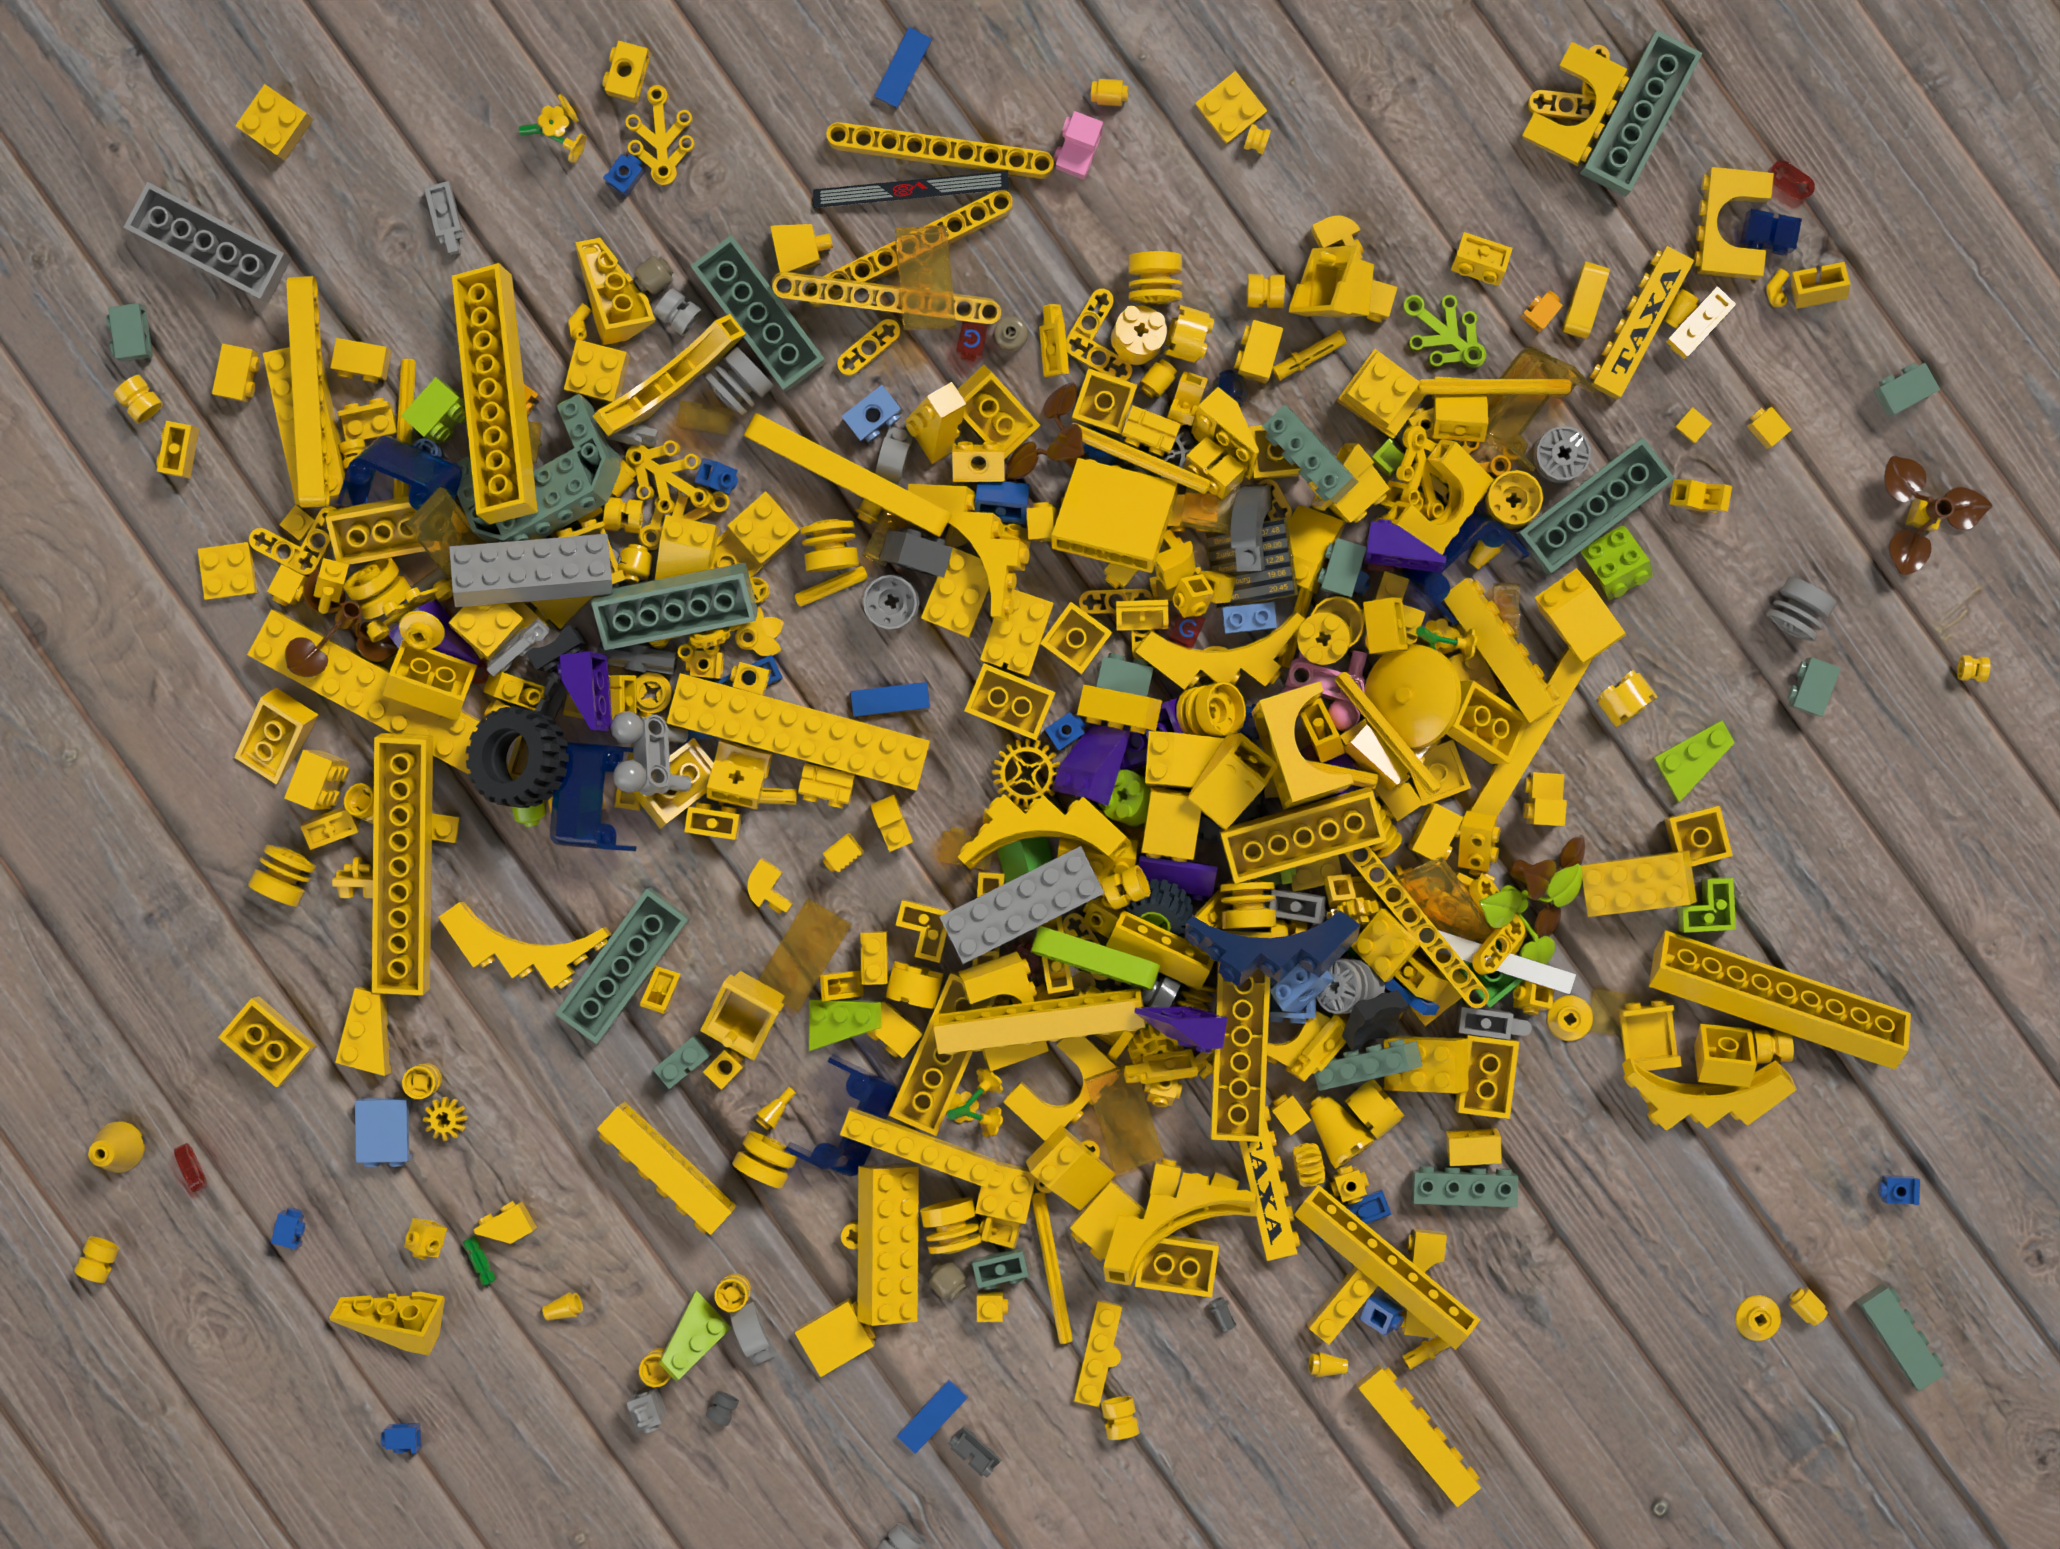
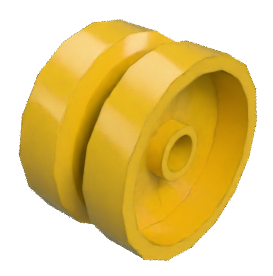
M391 557L375 560L360 568L349 577L343 586L351 600H358L357 604L361 607V615L364 619H372L383 615L382 607L392 601H396L397 605H399L406 599L404 594L411 590L404 576H397L399 569Z
M748 1131L742 1142L748 1151L737 1152L732 1163L733 1166L766 1185L779 1189L784 1188L789 1176L783 1168H793L799 1157L798 1153L771 1137L758 1132Z

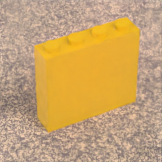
M1078 458L1052 532V549L1152 573L1177 498L1178 483L1165 477L1159 478L1147 475L1141 471L1134 472L1122 469L1117 465L1109 466L1092 459L1084 460Z

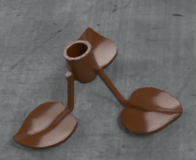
M1074 382L1067 383L1055 390L1044 404V416L1048 419L1054 417L1056 424L1061 430L1058 436L1049 445L1047 451L1041 448L1036 449L1037 445L1033 441L1018 447L1007 463L1005 478L1008 482L1009 480H1017L1028 475L1035 468L1039 454L1046 455L1053 461L1059 462L1062 460L1071 469L1075 468L1078 458L1086 459L1082 444L1081 427L1078 424L1064 427L1060 421V415L1069 413L1075 403L1077 389Z
M1892 456L1886 465L1884 474L1885 486L1889 495L1899 502L1908 501L1912 495L1917 499L1927 501L1926 513L1930 517V520L1917 529L1915 534L1910 530H1901L1891 538L1889 553L1898 572L1902 575L1912 574L1928 561L1932 549L1931 542L1928 538L1920 536V534L1930 525L1936 523L1939 519L1947 518L1949 524L1958 530L1970 529L1978 524L1985 513L1992 507L1991 502L1978 492L1964 487L1953 488L1946 493L1945 497L1934 499L1932 496L1920 495L1917 492L1926 485V472L1924 468L1912 459Z
M317 567L310 574L303 589L305 603L315 612H319L318 607L321 599L313 596L321 567ZM342 589L339 603L331 601L328 611L329 614L337 612L335 614L336 624L317 646L310 639L304 637H297L291 640L285 649L287 668L293 674L301 677L317 676L325 670L328 664V657L320 649L339 627L349 629L353 625H355V635L360 637L356 642V647L366 659L374 662L384 661L396 655L399 649L389 635L379 641L372 642L367 634V625L371 622L362 623L359 629V625L362 622L359 619L362 614L361 607L354 601L345 602L346 595Z
M1583 835L1572 838L1563 847L1558 867H1556L1555 861L1551 859L1534 865L1519 859L1511 869V877L1524 883L1529 897L1533 900H1538L1546 893L1555 872L1572 867L1577 863L1581 866L1585 854ZM1542 901L1545 909L1539 912L1535 922V933L1539 939L1543 936L1550 937L1560 922L1561 909L1554 904L1551 906L1550 902Z

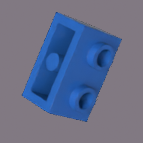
M978 482L975 512L994 513L1001 519V522L1026 524L1030 484Z

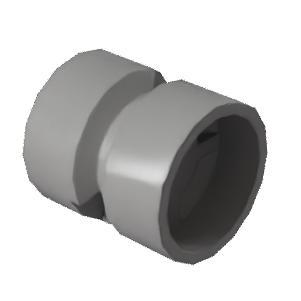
M672 288L660 300L653 315L665 324L670 322L671 328L683 337L696 324L702 314V310L691 301L686 303L685 297Z
M897 1523L888 1534L889 1540L883 1539L876 1549H920L923 1544L911 1530L901 1523Z

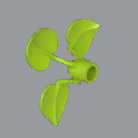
M1577 863L1572 867L1564 868L1555 873L1546 891L1548 896H1542L1538 900L1544 902H1551L1553 900V904L1556 907L1569 904L1577 896L1582 885L1583 874L1581 866ZM1507 885L1500 892L1479 901L1486 921L1493 928H1501L1509 924L1516 912L1527 931L1533 937V942H1528L1522 947L1520 957L1545 965L1549 963L1555 952L1554 941L1549 936H1543L1539 939L1521 915L1528 907L1527 898H1530L1526 890L1520 892L1512 885Z

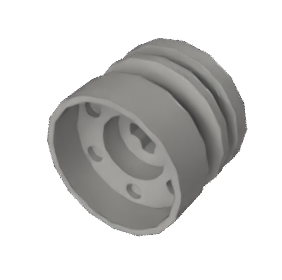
M736 347L725 357L731 369L726 372L721 367L716 366V371L722 377L717 380L709 373L705 378L709 381L713 392L729 408L744 416L747 411L740 405V402L745 400L753 407L755 404L749 394L753 391L763 398L774 385Z
M1559 426L1547 431L1535 442L1531 451V464L1534 472L1542 480L1551 484H1563L1575 479L1587 469L1591 460V447L1588 439L1581 431L1570 426ZM1566 449L1568 454L1565 458H1559L1557 454L1560 453V450Z
M897 574L881 576L872 581L865 591L863 598L864 611L869 620L878 627L885 629L900 628L911 622L918 613L920 605L919 592L914 583L904 576ZM890 594L893 597L899 598V602L896 603V608L894 609L892 605L886 604V601L890 599Z
M1790 576L1780 591L1788 602L1775 600L1773 605L1778 610L1769 609L1766 616L1786 633L1814 642L1818 635L1812 629L1820 631L1823 628V625L1815 617L1829 618L1837 602L1819 588Z
M1338 959L1328 969L1334 981L1316 997L1320 1005L1328 1012L1348 1014L1352 1012L1353 1006L1358 1001L1363 999L1369 1000L1384 993L1385 983L1363 959Z

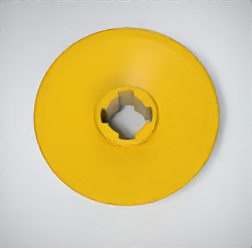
M412 611L406 613L400 619V634L412 648L419 650L432 649L440 645L444 640L445 630L442 623L430 613Z
M1574 995L1562 996L1556 999L1552 1004V1009L1547 1011V1025L1552 1034L1564 1041H1576L1586 1036L1593 1024V1013L1588 1003L1582 998ZM1569 1013H1573L1576 1021L1571 1023V1025H1568L1564 1019Z
M1754 1295L1746 1298L1739 1304L1735 1314V1323L1739 1332L1747 1339L1764 1341L1774 1336L1781 1324V1312L1772 1299L1762 1295ZM1762 1314L1764 1322L1762 1321L1758 1325L1755 1321V1317Z

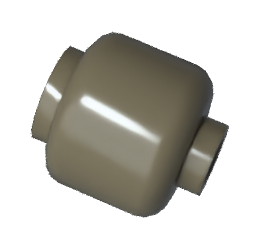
M656 256L649 257L635 270L638 277L635 282L644 293L648 290L652 294H658L673 281L672 274L674 271L662 256L660 258Z
M1014 316L1001 319L994 330L997 345L1008 352H1015L1021 349L1028 339L1025 323Z
M939 1262L929 1272L932 1275L929 1285L943 1300L951 1299L953 1301L967 1288L965 1284L967 1277L953 1262L945 1264Z

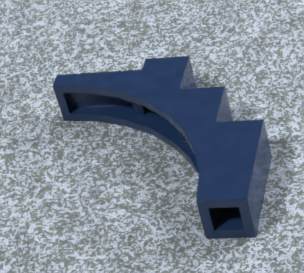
M1339 910L1327 921L1310 930L1290 936L1257 938L1222 931L1192 916L1186 922L1184 937L1191 945L1197 946L1206 952L1212 960L1220 962L1218 973L1226 981L1240 987L1258 968L1266 976L1280 982L1298 963L1307 972H1312L1320 978L1358 940L1361 924Z

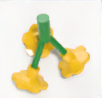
M560 93L558 98L561 102V107L555 106L552 108L548 105L544 106L541 110V115L537 118V123L520 126L519 134L521 136L542 134L563 144L564 148L570 150L568 161L576 163L584 151L587 136L580 133L575 141L560 137L565 133L564 128L569 125V120L566 116L576 123L579 121L574 109Z
M1443 618L1437 621L1430 620L1426 623L1425 627L1419 626L1416 629V634L1425 642H1428L1429 647L1435 650L1440 647L1448 648L1452 644L1455 648L1461 649L1463 661H1469L1475 654V646L1478 640L1475 635V629H1469L1463 638L1456 637L1451 639L1455 631L1451 626H1448L1447 620Z
M979 1068L976 1071L977 1079L980 1083L977 1086L978 1090L973 1095L968 1091H964L961 1094L955 1093L947 1110V1117L950 1120H955L957 1123H962L965 1120H978L983 1129L982 1135L988 1138L996 1136L999 1127L1003 1123L1001 1108H989L985 1114H976L975 1111L979 1108V1102L976 1099L987 1091L1001 1093L1003 1087L1001 1086V1079L994 1075L992 1071L988 1068Z

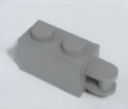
M1274 889L1272 893L1263 892V895L1275 896V900L1264 903V908L1276 910V917L1318 924L1325 922L1327 896L1283 889Z
M1458 1005L1455 1031L1464 1034L1510 1040L1511 1034L1520 1036L1530 1034L1532 1026L1524 1019L1513 1018L1514 1014L1511 1012L1485 1008L1475 1009L1470 1006Z
M649 1387L634 1392L626 1402L636 1432L644 1430L645 1433H649L659 1429V1425L663 1423L662 1421L667 1415L658 1387Z

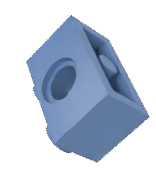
M881 385L842 415V418L861 443L866 440L870 443L881 434L878 430L886 424L888 427L892 426L901 418L899 414L902 410L884 386ZM875 409L881 413V417L877 422L872 423L867 420V413Z
M1274 602L1223 607L1221 609L1224 635L1277 628Z
M1298 963L1280 982L1270 989V993L1283 1011L1299 1013L1334 979L1328 970L1319 978L1312 972H1307Z

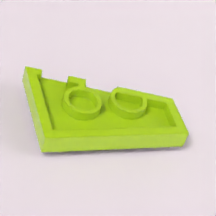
M1720 720L1656 755L1653 759L1676 801L1680 803L1735 742L1723 720Z
M809 1000V1051H814L881 1028V1002Z
M697 1290L693 1292L689 1300L690 1302L685 1312H683L679 1320L680 1322L659 1361L663 1369L676 1382L731 1329Z

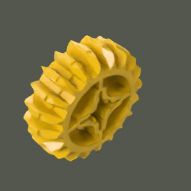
M1027 738L1025 741L1026 746L1021 747L1020 740L1015 741L1017 748L1014 750L1010 744H1007L1006 747L1010 753L1006 755L1003 751H1000L999 755L1004 760L1003 762L994 760V764L1001 766L1000 770H992V774H1000V779L993 781L994 785L1000 783L1003 785L997 792L1001 794L1006 790L1008 792L1006 796L1009 799L1011 796L1015 797L1014 804L1016 806L1019 804L1020 799L1024 800V808H1028V800L1034 801L1036 798L1042 797L1046 792L1054 796L1055 792L1050 789L1051 784L1054 785L1053 777L1057 776V772H1054L1053 768L1060 766V762L1051 763V759L1056 757L1055 753H1051L1049 756L1045 754L1049 750L1048 745L1041 751L1038 749L1040 746L1039 740L1035 742L1034 747H1030L1031 742ZM1033 752L1040 755L1042 759L1034 764H1026L1018 753ZM1012 758L1018 767V773L1007 782L1005 770L1009 760ZM1019 762L1023 766H1027V768L1039 765L1031 774L1035 785L1030 780L1026 781V778L1025 780L1021 778L1017 782L1015 781L1023 773ZM1047 765L1049 771L1046 785L1041 788L1036 780V773ZM1021 782H1026L1032 787L1035 794L1022 795L1015 792L1012 788Z

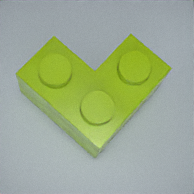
M1701 878L1703 904L1677 906L1678 931L1736 930L1733 878Z

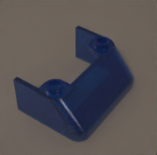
M384 435L378 437L349 463L337 504L346 506L366 504L376 471L411 485L409 503L413 509L422 512L415 538L442 540L462 478L460 467L452 461L395 437Z
M1475 506L1473 513L1466 518L1459 528L1458 534L1452 538L1445 548L1443 556L1446 557V563L1443 571L1477 539H1480L1490 548H1497L1505 543L1520 560L1527 558L1530 553L1500 522L1480 507ZM1402 569L1403 577L1409 579L1408 584L1440 618L1447 620L1448 626H1454L1458 621L1441 604L1450 592L1449 581L1442 573Z
M567 742L566 754H569V762H566L565 769L568 770L566 776L560 780L562 782L560 788L553 790L550 838L552 842L556 845L636 851L637 846L616 844L617 834L615 828L610 824L601 823L605 771L614 772L617 765L623 761L624 752L634 753L633 747Z
M832 1054L827 1062L851 1073L846 1082V1090L851 1097L860 1101L857 1110L886 1120L897 1098L895 1085ZM843 1136L838 1147L824 1142L818 1144L813 1152L789 1142L784 1151L819 1168L845 1176H855L858 1174V1166H864L873 1147Z

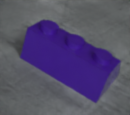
M1139 854L1138 866L1144 872L1149 883L1151 879H1157L1159 882L1168 880L1169 884L1175 883L1178 885V889H1184L1186 893L1191 894L1190 899L1205 901L1206 896L1212 897L1217 866L1194 862H1178L1167 858H1150Z

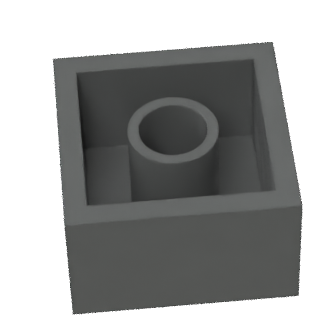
M898 527L897 531L888 530L879 560L925 575L944 578L953 548L944 545L945 540L933 536L928 537L922 535L919 531Z

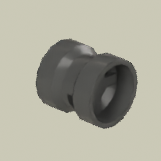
M716 1391L713 1397L715 1404L708 1408L706 1417L718 1424L729 1426L732 1419L731 1410L737 1408L739 1400L728 1393Z

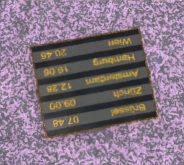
M1287 518L1263 522L1262 543L1265 569L1262 571L1237 572L1235 548H1231V528L1205 533L1210 570H1216L1236 577L1231 601L1215 603L1216 609L1298 595L1293 561L1294 556L1292 554Z

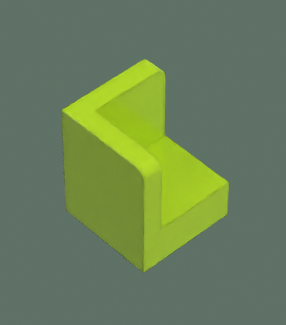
M1390 438L1371 457L1374 461L1373 464L1387 477L1395 471L1404 458V454L1392 444L1393 441Z

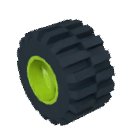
M1151 879V882H1148L1150 896L1137 902L1131 899L1125 911L1184 938L1186 922L1191 918L1193 911L1190 897L1185 896L1186 891L1178 889V885L1175 883L1169 884L1168 880L1159 882L1157 879Z

